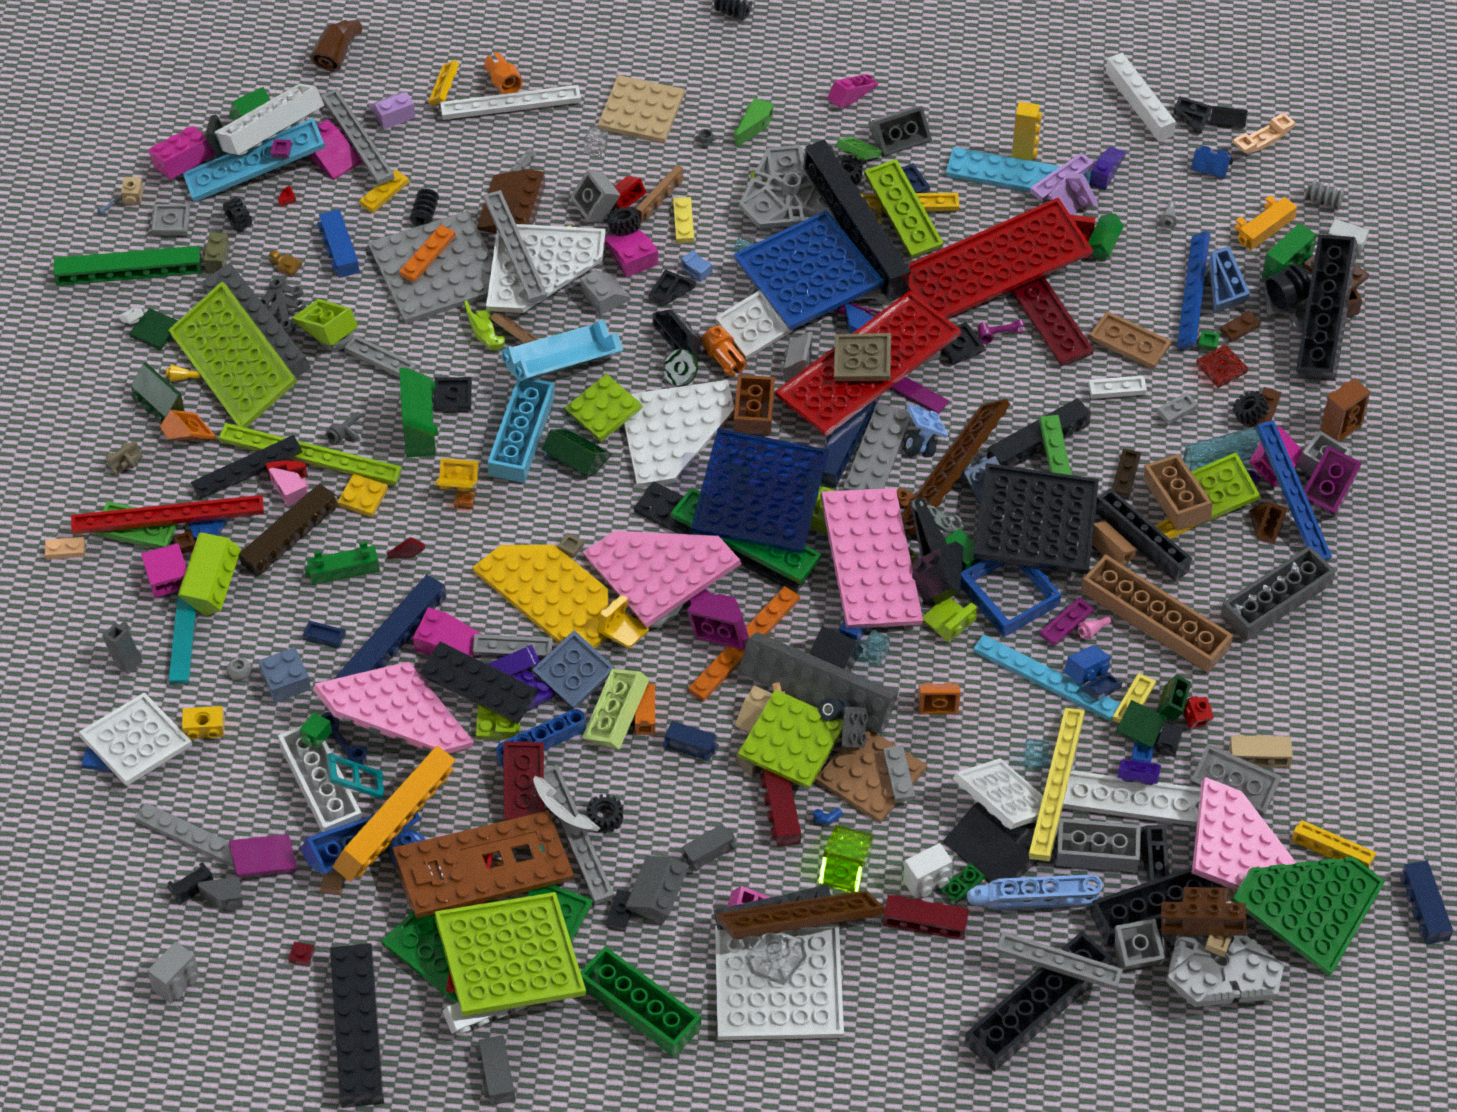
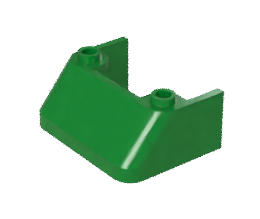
M399 368L406 458L435 456V436H438V425H434L432 392H435V381H431V377L410 368Z

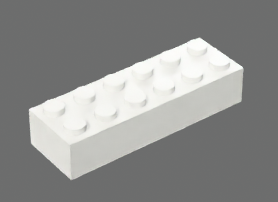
M298 84L215 131L214 134L223 152L240 156L247 153V149L261 145L263 140L275 137L277 132L289 129L291 124L303 121L305 116L317 113L319 108L324 106V103L316 86Z
M302 726L278 735L280 748L321 831L325 832L362 819V813L350 789L330 782L327 755L331 751L326 741L318 749L313 746H307L301 740L300 728ZM336 763L337 777L344 779Z

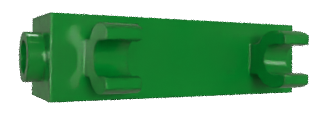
M367 542L359 543L360 548L323 556L321 551L313 552L314 558L307 559L308 567H304L306 579L310 578L311 584L316 585L379 572V561L375 545L367 546Z

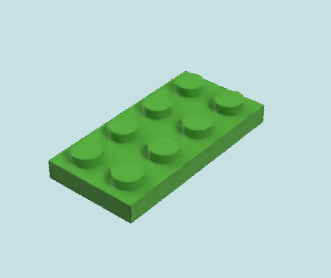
M107 501L103 511L137 507ZM178 524L94 532L95 536L159 549L170 545Z

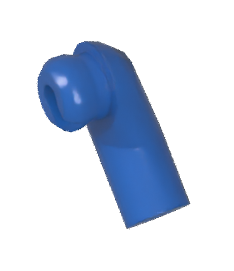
M838 807L829 814L823 813V810L820 809L813 811V820L819 824L830 825L843 816L842 810Z

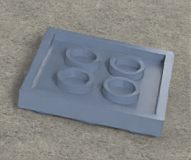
M574 630L540 661L532 671L572 709H576L608 678L611 670L615 669V667Z

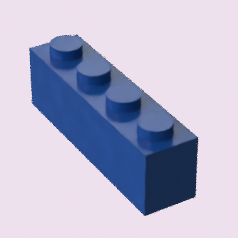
M340 209L319 214L320 222H317L319 232H323L322 240L324 246H328L326 248L328 258L333 260L331 261L333 272L336 271L339 278L360 273L358 259Z

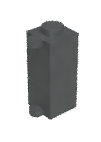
M126 622L120 625L115 623L102 634V637L116 667L130 674L143 662L141 659L142 655L137 650L128 630V624Z
M721 824L682 846V858L689 865L690 869L696 872L700 870V867L728 851L735 850L737 846L734 842V834L730 829H726Z

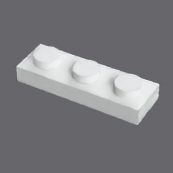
M1144 376L1089 380L1088 384L1091 399L1146 395L1147 393Z

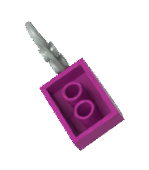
M704 589L688 600L691 606L688 608L687 613L695 638L745 651L749 636L736 598L722 594L713 595L707 589ZM685 603L649 627L656 628L662 626L670 617L676 616Z

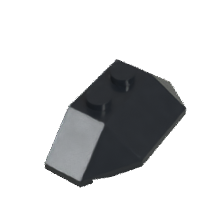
M672 309L654 312L652 314V325L674 351L680 349L691 352L698 362L701 353V337L692 330L689 322H685Z

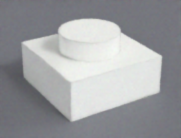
M133 307L119 315V318L123 323L134 324L144 314L141 308Z

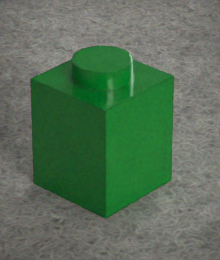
M315 712L300 728L303 743L317 749L332 733L330 721Z

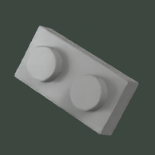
M1186 392L1157 408V414L1169 425L1198 409V403Z

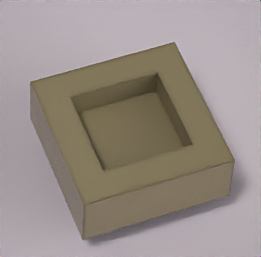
M567 533L557 548L574 558L584 546V541Z

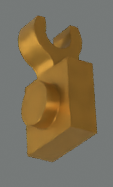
M272 250L269 253V256L272 257L269 262L277 265L278 271L290 277H293L302 266L301 260L289 254L283 257L276 250Z

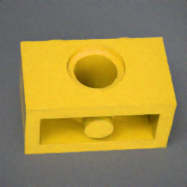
M223 706L183 708L182 730L189 739L224 737L225 716Z

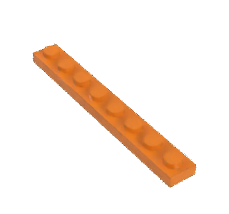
M784 586L746 626L748 636L750 637L756 632L767 636L800 601V596ZM727 646L688 687L689 692L704 702L741 663L744 650Z

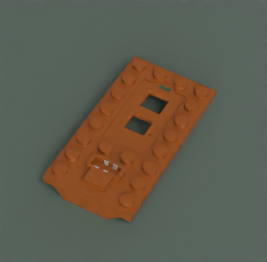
M549 811L393 847L398 875L409 906L414 911L416 918L433 915L435 911L465 907L574 880V874ZM528 845L533 859L516 862L511 849ZM499 852L504 865L487 869L482 856Z

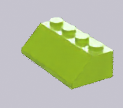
M199 533L178 596L204 616L221 611L241 548L229 538Z

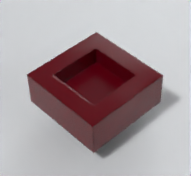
M294 941L288 958L289 963L309 967L315 950L314 945Z

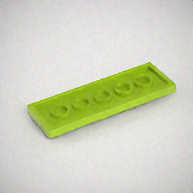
M897 159L864 170L868 183L911 259L943 247L944 243Z

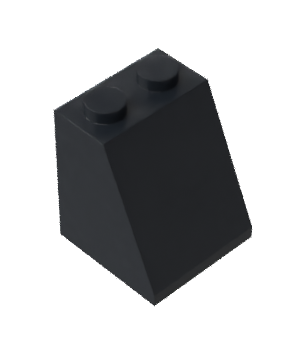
M822 626L809 654L847 671H851L863 648L857 640Z

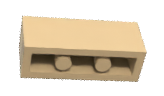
M1231 735L1229 742L1230 754L1259 767L1290 768L1293 758L1291 737H1284L1282 735Z

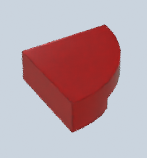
M290 185L285 187L278 197L279 207L296 202V197Z

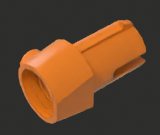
M493 52L499 61L497 63L488 55L484 62V71L487 70L490 74L492 84L502 94L517 93L523 84L517 67L508 63L499 52Z
M714 326L701 337L702 346L711 359L715 358L724 369V373L736 376V373L733 371L734 367L739 374L746 368L747 362L735 348L734 338L722 326Z

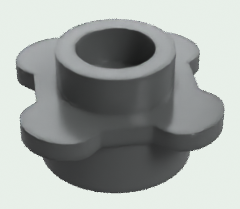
M702 129L699 135L695 137V140L700 141L703 146H709L712 141L716 140V135H713L710 129Z

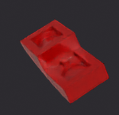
M275 461L266 463L269 480H271L270 468L298 473L301 479L308 477L306 464L303 462Z

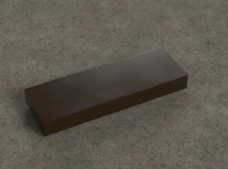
M1124 448L1112 490L1123 499L1129 500L1141 452Z

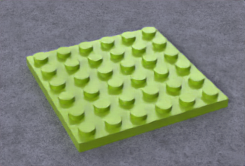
M556 892L435 911L436 924L462 1017L586 996L585 985Z

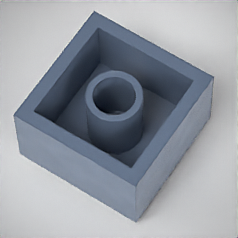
M295 647L258 660L260 673L274 703L311 690L309 676Z

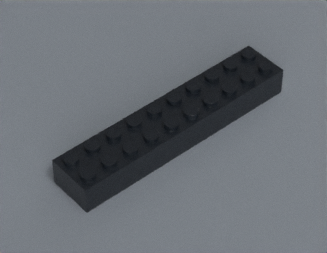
M825 139L806 146L803 164L804 171L842 230L884 280V286L879 288L886 299L889 300L907 293L909 276L911 274L909 265L905 264L900 251L896 250L892 239L886 235L883 225L879 224L874 211L870 210L866 199L859 193L858 186L851 181L850 174L842 167V162L835 156L832 146L828 145Z

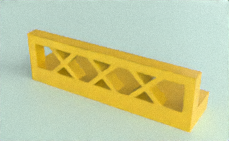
M1303 820L1294 829L1291 840L1298 845L1331 859L1354 857L1367 868H1370L1376 856V852Z

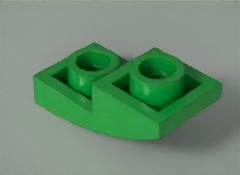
M969 862L957 877L954 875L950 879V882L941 891L957 904L967 896V892L970 889L978 886L985 879V875Z

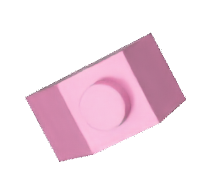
M276 468L269 469L271 482L287 507L299 502L307 495L308 484L305 479L300 478L298 473Z

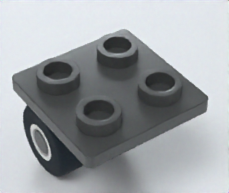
M828 697L823 699L818 706L821 718L825 721H834L839 718L844 721L842 747L864 748L867 740L865 733L868 721L867 708L851 707L849 702L843 698Z

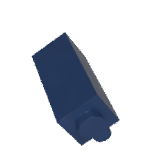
M671 721L665 735L663 747L710 761L712 754L716 755L719 744L715 734Z

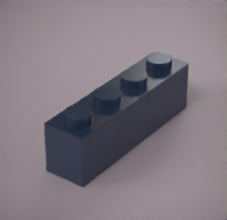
M1428 860L1404 864L1402 873H1400V881L1406 887V897L1408 902L1412 904L1413 917L1419 923L1421 938L1424 937L1426 945L1450 941L1453 928Z

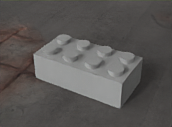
M1060 818L1057 830L1056 866L1137 872L1140 860L1141 825Z

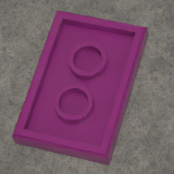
M289 834L229 840L228 845L235 874L239 878L297 871Z

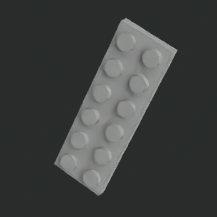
M880 403L876 404L843 491L885 488L912 419L907 410Z

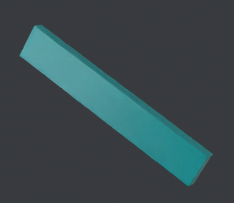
M177 596L169 684H189L197 610L179 596Z

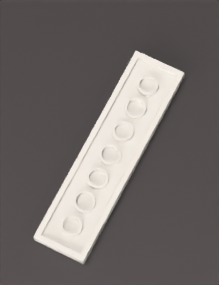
M1071 771L1063 808L1197 826L1201 788L1159 782L1158 784L1145 785L1142 784V781L1125 782L1122 778Z

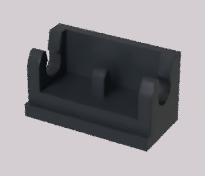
M203 862L199 864L198 870L173 884L172 881L167 882L168 890L179 905L200 893L198 882L214 880L211 871Z

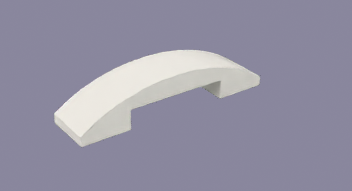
M534 777L533 780L538 794L555 815L579 828L591 831H598L600 829L585 815L578 814L574 817L553 798L557 790L543 778Z

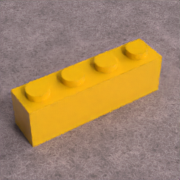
M1019 101L1015 116L1011 157L1029 161L1037 159L1038 149L1035 147H1038L1040 137L1037 135L1040 134L1041 125L1038 123H1041L1042 112H1039L1040 105Z

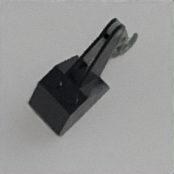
M919 497L910 502L921 556L920 559L913 562L912 578L915 580L916 587L923 601L929 606L934 607L960 593L964 546L956 541L947 544L940 530L953 533L960 528L964 531V524L961 518L955 515L954 518L959 525V528L952 524L949 516L943 514L934 506L926 505L925 501Z

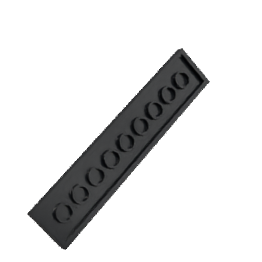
M656 482L651 484L634 506L635 513L677 534L691 535L696 531L700 535H704L671 517V512L684 496ZM731 549L740 559L741 566L783 587L785 586L795 593L799 591L816 568L815 565L800 585Z

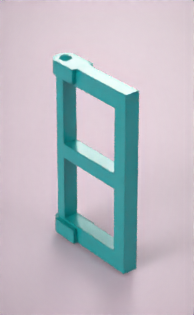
M328 753L327 765L330 782L379 799L384 798L382 770ZM336 762L351 767L353 782L337 777ZM359 770L374 775L376 790L360 785Z

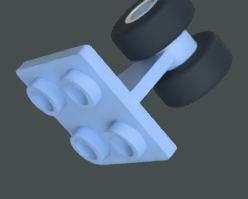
M908 404L906 408L915 426L921 429L920 435L911 433L906 437L903 446L904 452L911 456L923 453L925 458L933 457L936 452V442L930 438L933 434L947 438L948 433L936 412H929L918 405Z

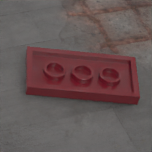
M503 742V821L544 812V802L538 794L533 780L535 776L544 779V742Z

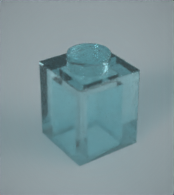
M872 630L863 644V657L880 665L889 652L890 638Z

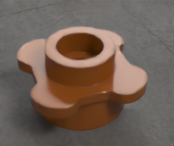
M898 488L899 507L908 506L910 499L914 498V494L907 492L904 488Z

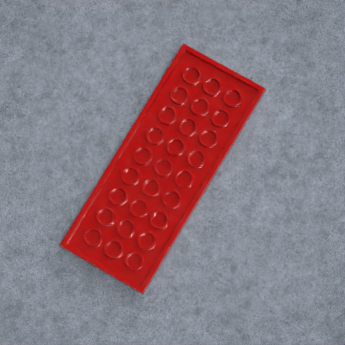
M1058 197L909 263L911 274L909 276L908 290L948 319L1093 254V249Z
M909 291L852 333H891L890 381H834V347L777 389L775 395L821 433L828 436L960 336L961 329Z

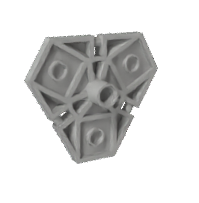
M800 145L767 148L755 171V179H751L739 202V208L759 229L773 228L775 226H794V224L800 223L825 210L836 221L803 169L805 150Z
M1246 933V936H1231L1224 957L1205 950L1209 935H1177L1166 982L1194 1007L1230 1004L1234 998H1237L1239 1003L1276 999L1278 996L1284 965L1272 954H1269L1266 949H1263L1256 940H1251L1247 936L1248 933Z

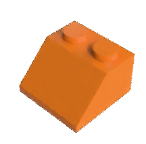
M949 682L944 684H919V715L958 714L961 694L959 684Z

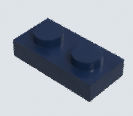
M914 163L901 167L915 193L930 192L929 184Z

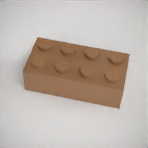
M1179 454L1144 465V482L1176 530L1212 519L1211 500Z

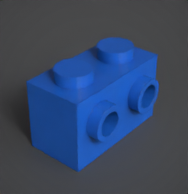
M1092 645L1068 656L1064 673L1079 684H1083L1106 674L1110 667L1111 656L1097 646Z

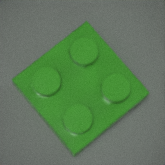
M854 137L841 138L836 143V146L840 147L842 152L853 153L857 159L863 161L880 157L882 150Z

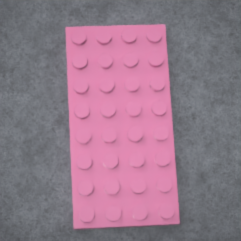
M896 488L821 492V502L846 629L922 625L923 617L916 583L912 578L913 569Z

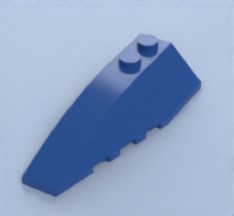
M417 812L409 824L404 826L402 830H407L420 821L421 818ZM374 815L306 838L300 849L308 865L323 875L335 871L332 866L343 849Z

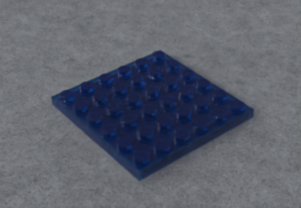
M718 428L691 525V531L803 554L829 449Z

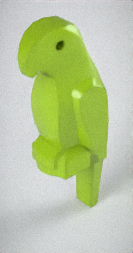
M464 301L467 317L475 337L491 350L501 349L505 345V339L503 336L495 335L489 312L482 310L474 314L470 309L468 301Z

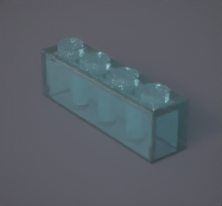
M1255 427L1187 445L1185 446L1183 461L1189 470L1193 471L1237 452L1240 459L1252 457L1261 441Z

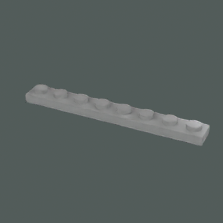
M338 89L321 95L323 102L378 186L395 179L393 172Z
M501 190L485 194L484 201L529 303L547 299V293Z
M558 765L544 769V780L557 790L553 798L576 817L579 814ZM557 816L594 904L614 899V893L586 829L571 825Z

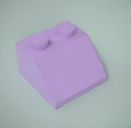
M401 92L369 104L383 130L415 118L414 103L407 92Z

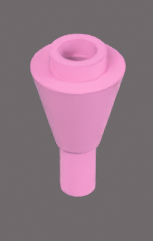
M1107 616L1100 620L1080 622L1078 633L1085 640H1090L1102 627L1110 624L1111 619Z

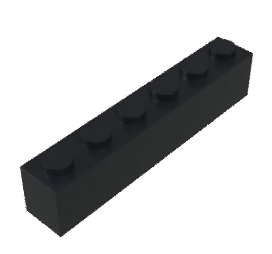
M1076 398L1046 416L1059 415L1063 438L1070 437L1079 429L1086 428L1090 424L1091 412ZM1039 419L988 447L987 459L996 456L1000 465L1014 467L1020 462H1025L1029 457L1041 453L1045 446Z
M1110 488L1097 497L1095 513L1176 582L1189 572L1192 557Z

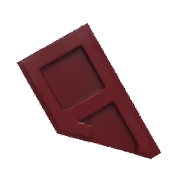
M409 537L387 552V558H413L425 550V544Z

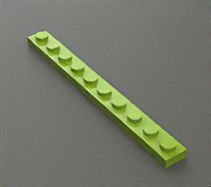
M225 423L219 436V442L254 451H259L285 439L284 437ZM298 441L303 453L290 458V460L351 475L356 474L395 486L402 472V466Z

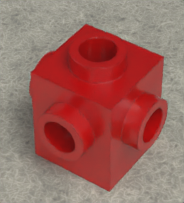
M1193 696L1187 699L1182 715L1186 719L1189 729L1207 726L1214 719L1212 707L1208 703L1207 697L1198 698V696Z

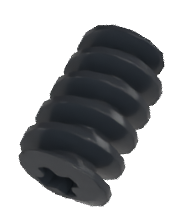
M715 0L714 8L716 11H721L723 14L727 13L728 16L733 15L734 18L744 21L751 12L752 1L747 5V0L742 2L741 0Z
M425 188L417 192L410 214V221L413 225L418 227L432 222L439 200V194L436 191Z

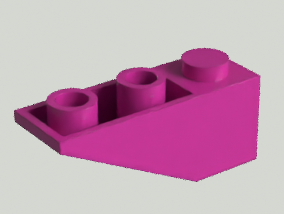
M869 74L836 80L827 99L839 108L850 106L878 86L879 83Z

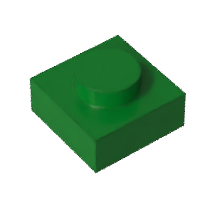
M1202 330L1198 349L1216 352L1220 333Z

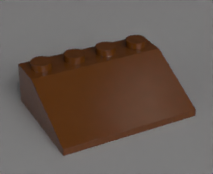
M524 169L493 175L488 193L501 190L515 223L533 225L545 188V172ZM484 203L477 228L479 231L497 233L495 223L486 203Z

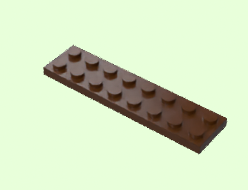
M867 890L717 913L716 921L733 939H743L747 936H762L766 933L800 930L803 927H819L822 924H837L847 920L856 921L860 918H875L876 916L884 915V906Z

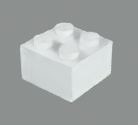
M939 843L905 860L903 882L914 898L926 897L932 891L943 888L950 882L953 861Z

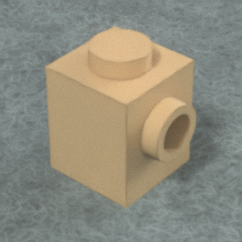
M142 177L123 178L121 189L123 205H141L144 191Z

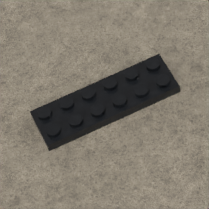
M441 641L419 672L423 678L517 725L538 694L536 688Z

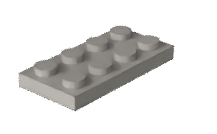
M1207 744L1191 781L1201 785L1202 780L1206 777L1240 790L1256 810L1266 814L1282 776Z

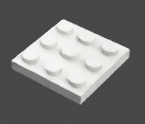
M761 290L715 317L716 322L734 338V345L746 360L792 332L772 308Z

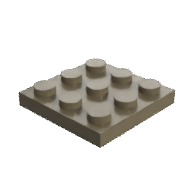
M891 333L835 334L834 381H890Z

